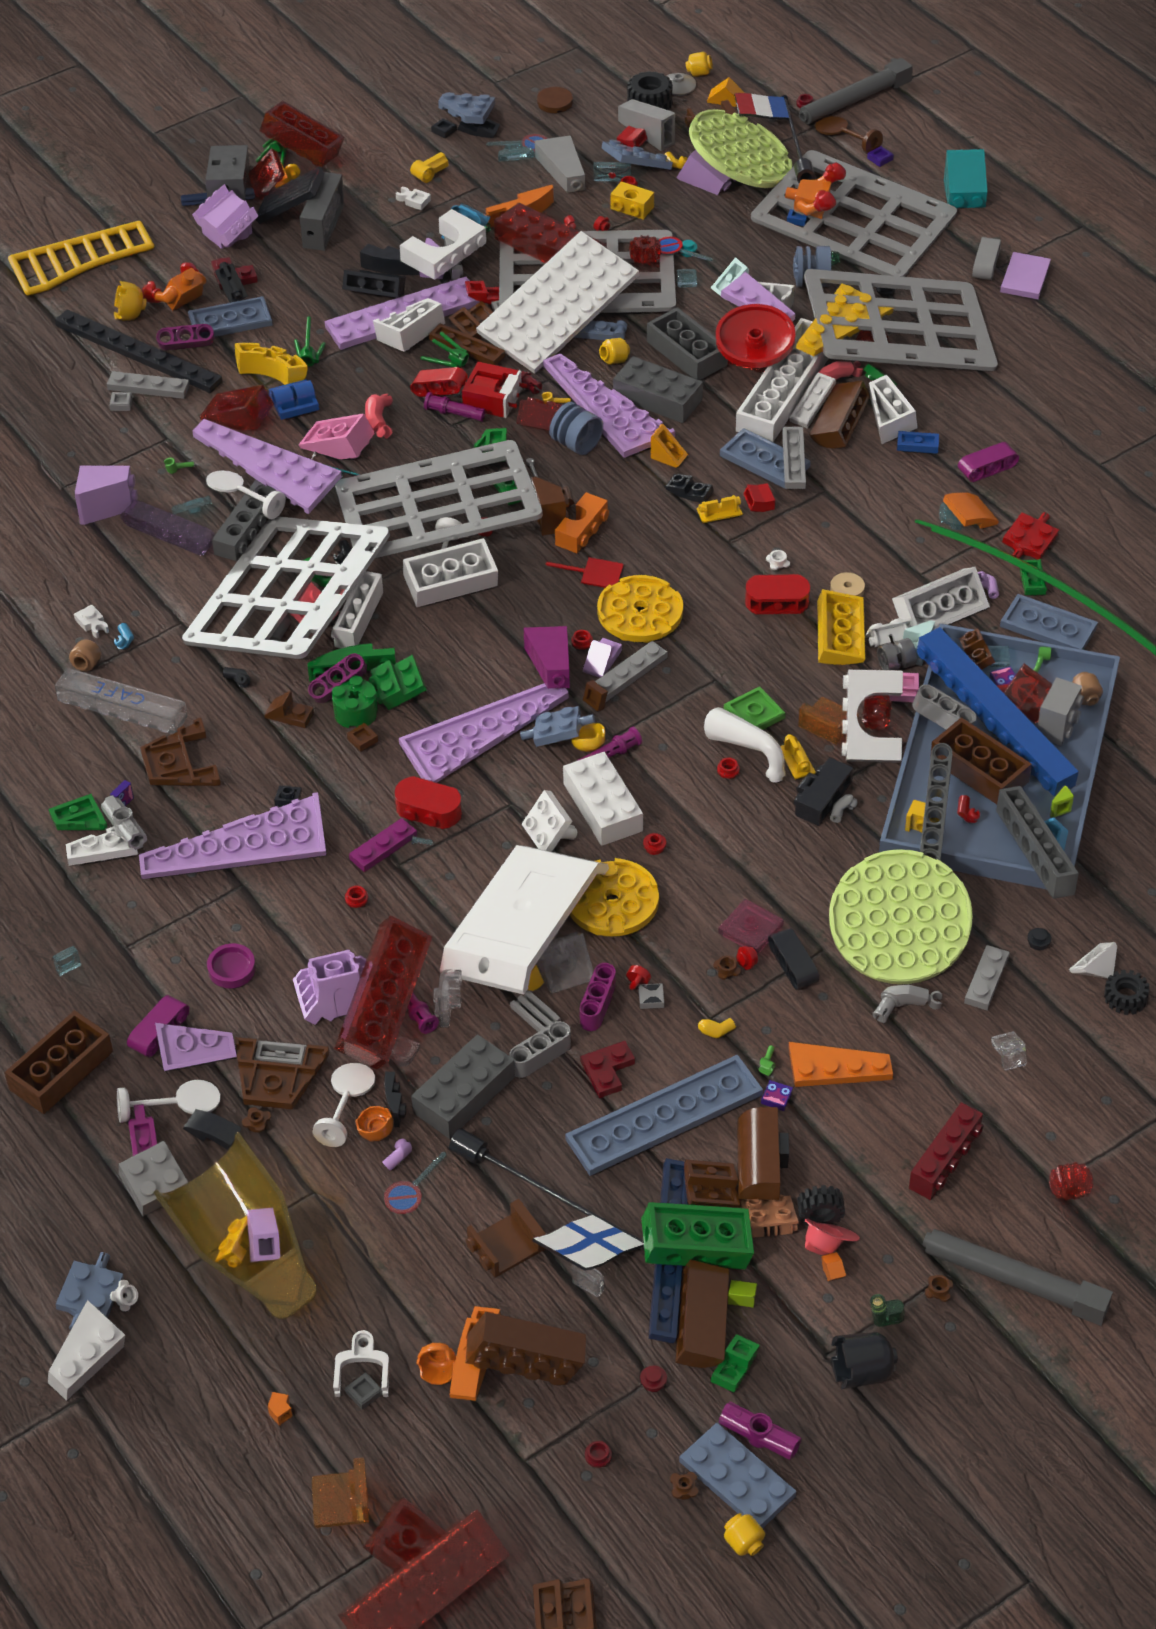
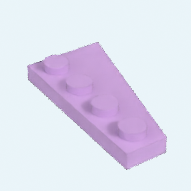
M746 272L721 291L722 298L737 306L748 304L769 305L786 313L792 322L795 320V313Z

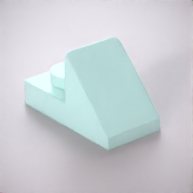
M735 257L711 286V289L721 296V291L744 272L749 273V268Z
M930 620L904 630L903 639L909 638L914 644L917 654L916 665L922 666L924 661L917 653L919 637L933 631L935 621Z

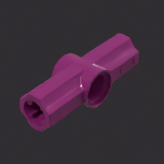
M731 1401L725 1405L719 1418V1424L748 1438L749 1443L753 1447H765L789 1460L794 1458L801 1444V1437L775 1425L768 1415L763 1413L754 1414ZM756 1429H763L764 1432H757V1431H755V1430H756Z

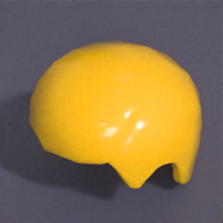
M600 723L584 725L579 731V737L572 738L573 746L584 752H592L599 749L605 743V727Z

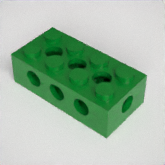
M649 1202L641 1218L645 1261L649 1264L686 1266L689 1260H694L723 1268L746 1269L754 1254L749 1209Z

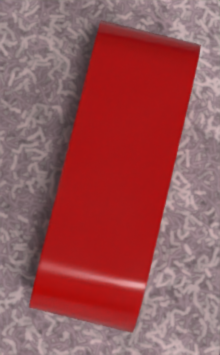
M459 367L422 370L418 373L410 388L415 395L420 397L426 396L428 392L433 393L435 396L457 394L467 381L468 375L465 370Z

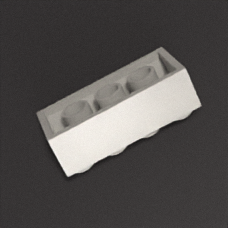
M976 567L959 570L892 598L898 617L903 620H911L907 628L932 620L935 621V630L939 628L940 624L948 625L990 607Z

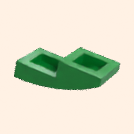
M736 1334L725 1350L724 1361L713 1372L711 1382L735 1393L749 1370L760 1345Z

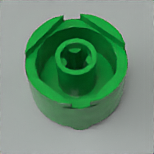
M352 676L350 680L332 689L334 716L341 726L349 728V726L358 727L363 723L369 726L375 721L378 712L375 687L370 682L363 680L360 676Z

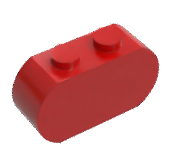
M799 574L755 575L746 583L745 605L754 614H800L809 606L810 584L805 577Z
M414 776L403 779L395 788L396 811L400 817L441 829L450 828L461 819V796L456 788Z

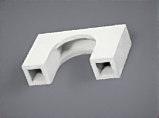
M451 209L439 217V233L455 243L449 246L435 247L412 236L400 245V259L402 262L435 280L486 243V227Z
M848 670L847 675H843V689H847V698H843L842 709L847 711V719L842 720V734H846V742H842V756H846V762L900 763L902 757V738H879L868 735L861 729L858 723L857 710L861 702L871 696H901L903 693V671Z

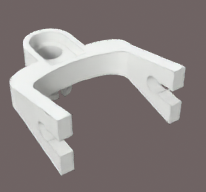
M365 1330L358 1331L352 1338V1350L340 1352L335 1357L333 1384L335 1397H341L342 1367L354 1362H372L383 1367L381 1388L383 1397H388L389 1357L385 1352L374 1350V1340L370 1332ZM364 1342H366L367 1346L361 1347L364 1344Z

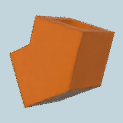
M837 1252L821 1256L823 1271L826 1274L827 1281L846 1276L842 1259Z
M272 1392L268 1411L269 1415L280 1426L292 1417L289 1395Z

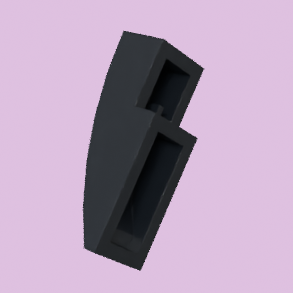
M367 244L360 251L362 268L393 275H420V271L401 261L399 249L391 246L381 249Z

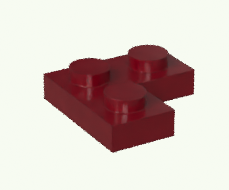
M230 257L211 261L220 290H223L215 270L220 268L219 264L222 262L232 264ZM253 265L235 268L242 285L258 282Z
M622 1041L580 1056V1062L598 1097L602 1098L622 1091V1084L615 1071L635 1065V1058L626 1041Z

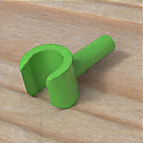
M171 457L164 460L166 470L170 474L177 472L180 468L194 467V462L176 463L174 458Z
M1050 647L1039 648L1038 659L1033 673L1038 674L1043 660H1050Z
M772 1045L768 1047L766 1056L761 1058V1066L758 1070L767 1076H770L775 1068V1063L770 1061L774 1051V1046Z

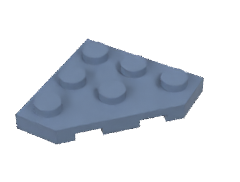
M449 92L442 94L438 100V105L442 110L448 109V113L452 116H460L461 121L465 123L483 124L495 106V97H490L489 95L472 96V94L468 93L454 95V93Z
M610 139L609 142L603 141L602 149L619 162L664 169L672 168L673 162L667 159V156L664 154L649 153L641 147H629L613 139Z

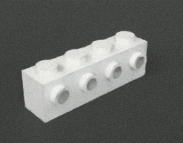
M365 571L347 597L346 603L340 611L339 617L331 631V637L334 638V646L336 648H345L359 644L383 594L382 574Z

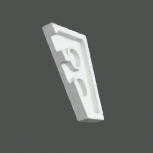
M114 826L107 828L106 833L102 835H89L66 844L69 866L138 855L137 850L129 848L125 841L116 835Z

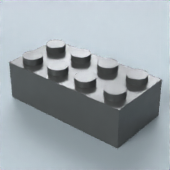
M678 307L647 323V342L692 378L701 380L728 365V360L722 356L717 348L716 337Z
M634 356L613 378V389L634 402L635 406L681 423L686 421L700 404L703 397L702 381Z
M477 1034L411 1095L413 1113L450 1139L458 1129L462 1128L515 1078L514 1059Z

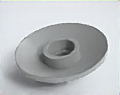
M673 73L667 75L672 81V95L674 96L690 94L696 88L695 79L688 74Z

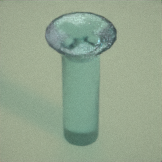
M413 835L412 844L419 843L432 846L433 840L417 838Z

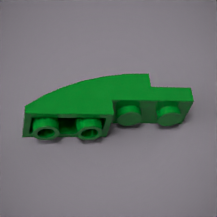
M370 643L349 646L326 653L307 663L309 681L315 680L346 656L353 653L359 654L367 665L366 671H371V669L388 660L394 665L396 664L395 648L373 649V644ZM353 662L350 668L352 670L358 669L361 662ZM337 674L333 677V680L342 679L343 675Z

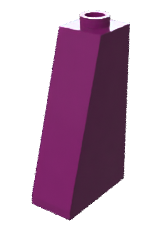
M567 626L524 628V649L548 689L570 688Z

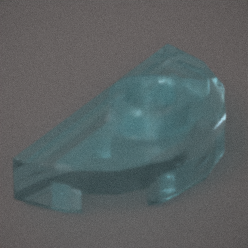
M522 143L508 144L503 150L498 152V162L535 157L533 149L531 147H524Z
M206 496L172 506L171 509L173 515L185 511L193 514L202 511V506L213 503L211 497Z
M943 502L939 509L940 521L950 525L951 529L961 530L962 523Z

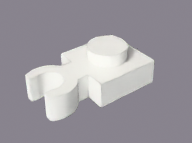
M401 187V193L396 192V200L405 201V205L422 210L431 201V194L417 189L409 191L407 187Z
M93 605L74 613L75 621L86 632L92 629V634L95 638H99V630L109 633L108 625L104 622L102 614Z

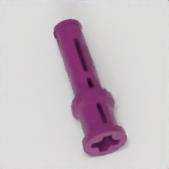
M428 392L424 401L425 410L432 409L440 411L441 414L452 413L481 422L485 418V409L451 401L447 396L439 397Z
M632 726L628 729V732L620 736H614L612 742L578 760L605 752L608 758L616 754H624L627 752V749L634 745H641L642 737L639 731Z
M392 975L388 979V985L409 1010V1017L417 1022L421 1033L428 1034L433 1032L439 1024V1019L429 1012V1006L425 1002L419 1001L401 975Z

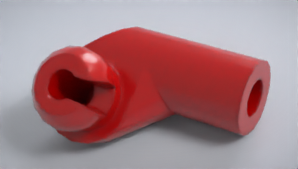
M961 795L958 801L957 814L967 823H976L980 818L979 810L975 812V808L970 809V797Z

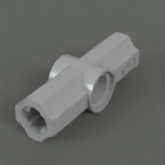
M113 795L106 797L105 801L101 804V809L114 826L116 835L121 837L129 848H134L135 850L142 848L143 844L147 841V836L134 819L132 810L125 807L120 798H116Z

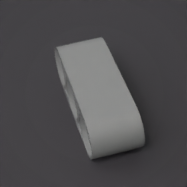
M981 238L974 262L973 278L992 280L1001 247L1000 239Z
M925 684L920 686L912 703L915 711L946 730L961 717L972 725L976 721V714L973 710L931 685Z
M562 1021L554 1022L512 1048L509 1055L514 1059L515 1077L524 1078L567 1052L571 1047L569 1025Z

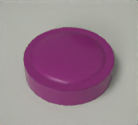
M231 943L216 948L207 960L210 979L213 983L223 988H237L245 985L252 979L256 970L253 953L241 944Z

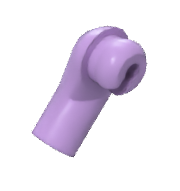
M983 571L978 572L983 588L988 590L989 598H997L999 590L996 579Z
M399 1139L395 1143L396 1150L382 1161L389 1171L394 1169L411 1153V1143L407 1142L406 1139Z

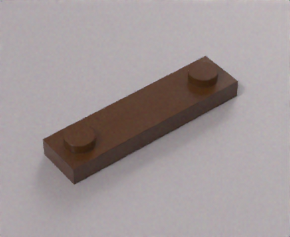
M441 323L429 333V340L436 339L451 349L455 348L440 335V332H443L461 348L467 350L469 357L483 363L497 365L505 357V350Z

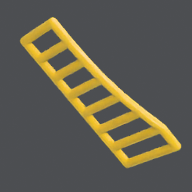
M135 221L12 254L8 257V260L24 293L30 296L48 291L97 266L152 250L154 243L143 223ZM137 229L145 244L134 246L127 232ZM120 234L127 249L116 252L109 236ZM102 239L109 254L98 257L90 241ZM84 244L91 261L81 264L72 246ZM65 249L75 268L64 272L54 251ZM47 253L58 277L48 281L36 256ZM29 259L41 283L40 285L29 286L18 261Z

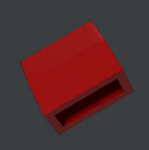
M628 126L617 137V141L621 142L620 144L629 147H640L647 140L645 129Z
M768 483L760 485L747 484L743 495L750 511L765 512L775 510V498Z

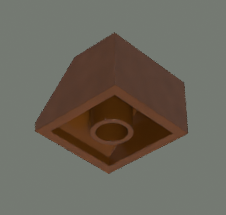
M532 477V485L543 512V516L537 520L542 536L555 534V529L565 517L569 518L568 511L566 510L569 507L568 496L563 495L560 486L538 477Z

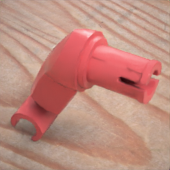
M836 361L823 367L818 373L837 380L838 378L851 375L860 377L863 373V368H860L861 363L859 361H855L853 364L848 361Z
M377 394L371 395L365 404V416L378 437L382 438L384 436L385 439L393 433L382 416L384 407L390 406L393 402L392 397L388 396V394L381 396Z

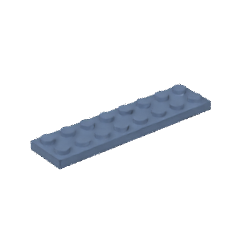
M735 1055L566 1133L565 1139L589 1176L762 1096L763 1089L740 1057Z

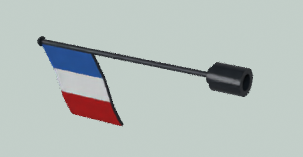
M735 93L734 97L739 116L789 120L799 160L794 164L797 182L800 183L802 179L815 180L812 162L807 158H803L787 102L788 96L774 97Z

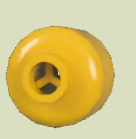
M706 52L690 54L688 61H686L687 72H691L693 77L708 75L710 69H713L711 56L707 55Z
M622 338L606 339L599 349L601 359L609 365L624 363L630 353L629 345Z
M739 1513L732 1517L724 1526L726 1529L724 1538L737 1555L744 1556L750 1554L754 1556L764 1547L762 1541L765 1537V1532L752 1515H742Z

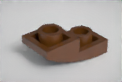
M978 628L967 632L959 638L965 653L981 670L995 663Z

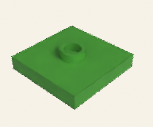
M760 686L724 704L725 710L762 730L785 719L786 713Z

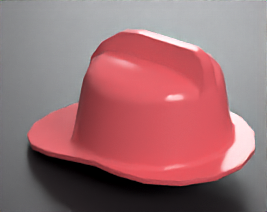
M805 1219V1222L809 1224L805 1235V1248L816 1254L826 1255L834 1253L844 1240H860L856 1233L846 1228Z

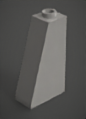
M633 99L618 106V121L626 127L631 126L645 129L646 141L662 151L675 144L674 112Z
M571 136L536 140V159L567 193L585 190V174Z

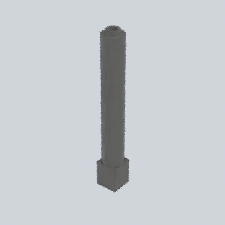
M902 58L890 62L884 66V70L801 107L799 117L804 123L810 124L891 86L894 89L911 82L913 66Z
M933 1229L932 1233L927 1232L922 1245L926 1247L925 1253L1072 1309V1315L1102 1326L1110 1307L1113 1291L1084 1280L1082 1284L1075 1283L937 1229Z

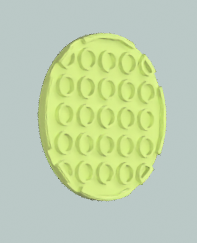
M718 109L702 111L694 117L689 127V135L693 146L704 160L724 175L750 186L773 188L792 169V160L788 158V151L781 141L759 123L755 125L747 121L748 117L739 116L737 113H733V115L727 114L725 110Z
M913 850L883 851L864 858L862 862L851 867L840 879L830 903V930L834 943L841 955L860 973L885 983H918L944 972L962 954L972 929L971 900L963 882L959 880L951 868L940 860H935L924 855L922 852Z

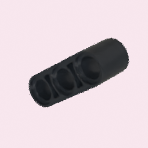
M792 928L768 936L769 947L795 990L819 982L818 970Z

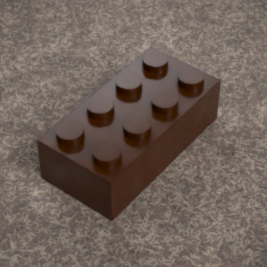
M962 717L932 741L931 752L933 747L939 743H945L951 747V774L996 805L1000 789L1017 786L1023 788L1030 781L1032 766L1030 762ZM944 755L937 756V758L941 760L947 758Z
M74 1010L4 1072L9 1090L39 1112L45 1114L113 1052L110 1034Z
M485 1312L467 1335L465 1363L472 1364L479 1369L490 1368L499 1370L503 1374L522 1375L529 1380L540 1379L549 1381L552 1385H566L585 1364L586 1334Z

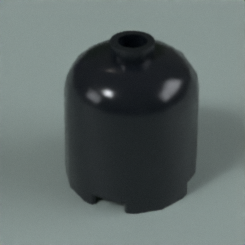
M880 1333L838 1335L833 1337L831 1343L832 1346H836V1356L831 1357L836 1382L842 1381V1390L887 1381L892 1375L894 1364L898 1361L895 1347H892L888 1339Z

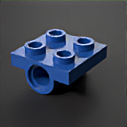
M305 379L268 389L269 396L281 420L319 410V404L315 398V391L310 380L307 381Z

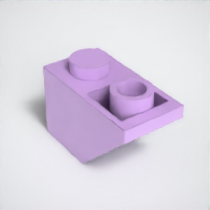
M273 1208L247 1210L250 1262L281 1259L279 1232Z

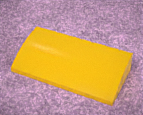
M822 589L817 601L818 663L846 665L864 662L863 597Z

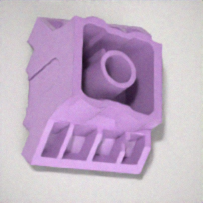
M225 184L214 191L213 195L208 197L206 202L202 203L192 214L197 224L202 227V233L221 249L232 246L238 240L248 238L252 234V222L258 217L254 207L250 208L246 200H241L233 190L229 192Z
M350 950L309 959L308 968L301 969L293 979L304 1019L314 1025L318 1023L321 1017L332 1021L334 1018L351 1013L360 1015L366 1006L376 1011L383 1001L371 961L362 956L355 957L354 953L350 952Z

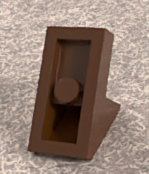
M288 691L272 701L264 716L267 719L306 728L314 714L313 707L293 702L292 691Z

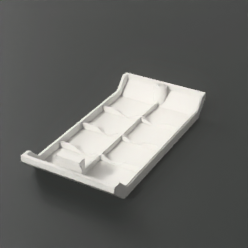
M516 845L445 945L440 973L524 995L528 989L531 970L597 874H606L609 869L608 864Z

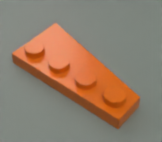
M789 1042L788 1048L795 1087L893 1079L889 1054Z

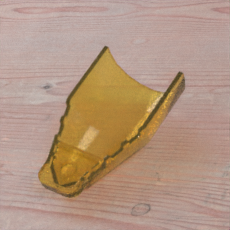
M239 1132L235 1134L234 1144L229 1151L203 1174L173 1191L161 1193L155 1190L153 1192L196 1255L264 1303L275 1318L286 1319L315 1298L317 1288L315 1282L306 1271L284 1195ZM273 1208L279 1232L280 1258L278 1260L250 1262V1250L248 1247L245 1248L247 1252L241 1265L236 1268L230 1267L227 1263L228 1261L224 1258L218 1262L215 1261L220 1252L218 1249L219 1245L227 1238L229 1234L228 1227L235 1219L240 1220L247 1216V1210Z

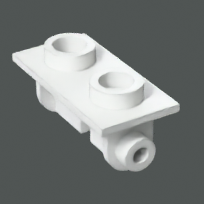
M898 618L889 624H874L867 631L865 638L870 637V646L875 647L891 643L889 636H892L895 643L903 639L904 630L907 629L911 620Z

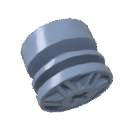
M802 246L796 247L793 259V275L796 287H802L804 274L808 269L831 271L830 246H817L815 255H811L810 246H806L805 255H803ZM821 283L822 287H830V283Z
M567 402L555 413L550 424L549 434L552 439L567 446V448L577 454L586 455L600 440L604 423L600 417L586 411V409L576 403Z

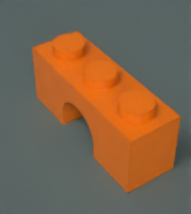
M586 492L576 504V520L565 517L555 529V545L578 553L582 547L587 545L589 538L596 534L601 523L607 520L609 516L608 500Z

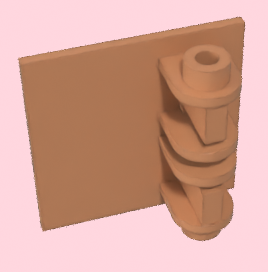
M780 1195L779 1200H740L741 1207L749 1209L752 1238L764 1237V1227L767 1237L770 1236V1226H773L774 1236L778 1235L777 1226H779L780 1235L793 1234V1231H798V1219L790 1195Z

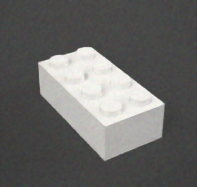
M484 538L403 559V575L416 607L498 585V569Z
M605 752L563 766L564 785L601 846L643 831V812Z

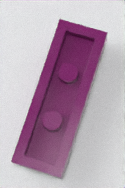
M401 818L349 853V858L363 872H366L417 837V830Z

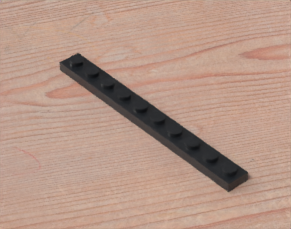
M68 309L55 319L57 327L171 377L189 380L190 385L208 393H212L222 383V376Z

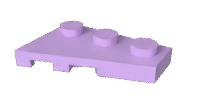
M155 1023L164 1071L237 1057L233 1034L230 1032Z

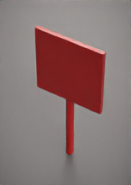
M591 557L588 558L585 569L546 562V566L584 573L581 580L582 584L606 588L609 584L612 586L619 582L624 565L623 563Z

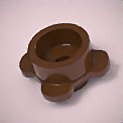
M722 956L713 964V967L718 971V977L723 980L733 975L738 976L741 972V969L737 967L736 959L732 956Z
M251 1107L248 1110L247 1117L242 1120V1125L252 1132H262L267 1127V1121L271 1119V1114L268 1111L262 1112L256 1107Z
M943 1275L930 1276L928 1278L929 1286L925 1289V1296L947 1302L950 1299L949 1291L953 1288V1282Z
M688 1472L684 1475L672 1474L670 1476V1482L673 1484L672 1496L682 1500L696 1497L698 1495V1488L695 1486L696 1474L693 1472Z

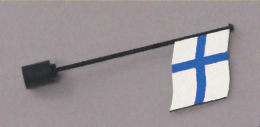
M462 1128L458 1129L449 1143V1150L473 1164L487 1159L588 1215V1217L570 1222L550 1234L533 1238L532 1241L584 1271L603 1266L624 1253L642 1247L644 1249V1241L488 1155L489 1149L487 1148L488 1143Z

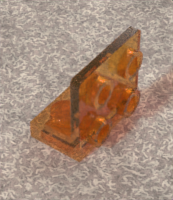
M820 697L813 707L806 703L802 704L799 708L798 726L837 744L845 735L842 734V720L847 719V711H843L841 705Z
M364 1457L353 1458L354 1469H349L348 1473L312 1477L315 1528L369 1523Z

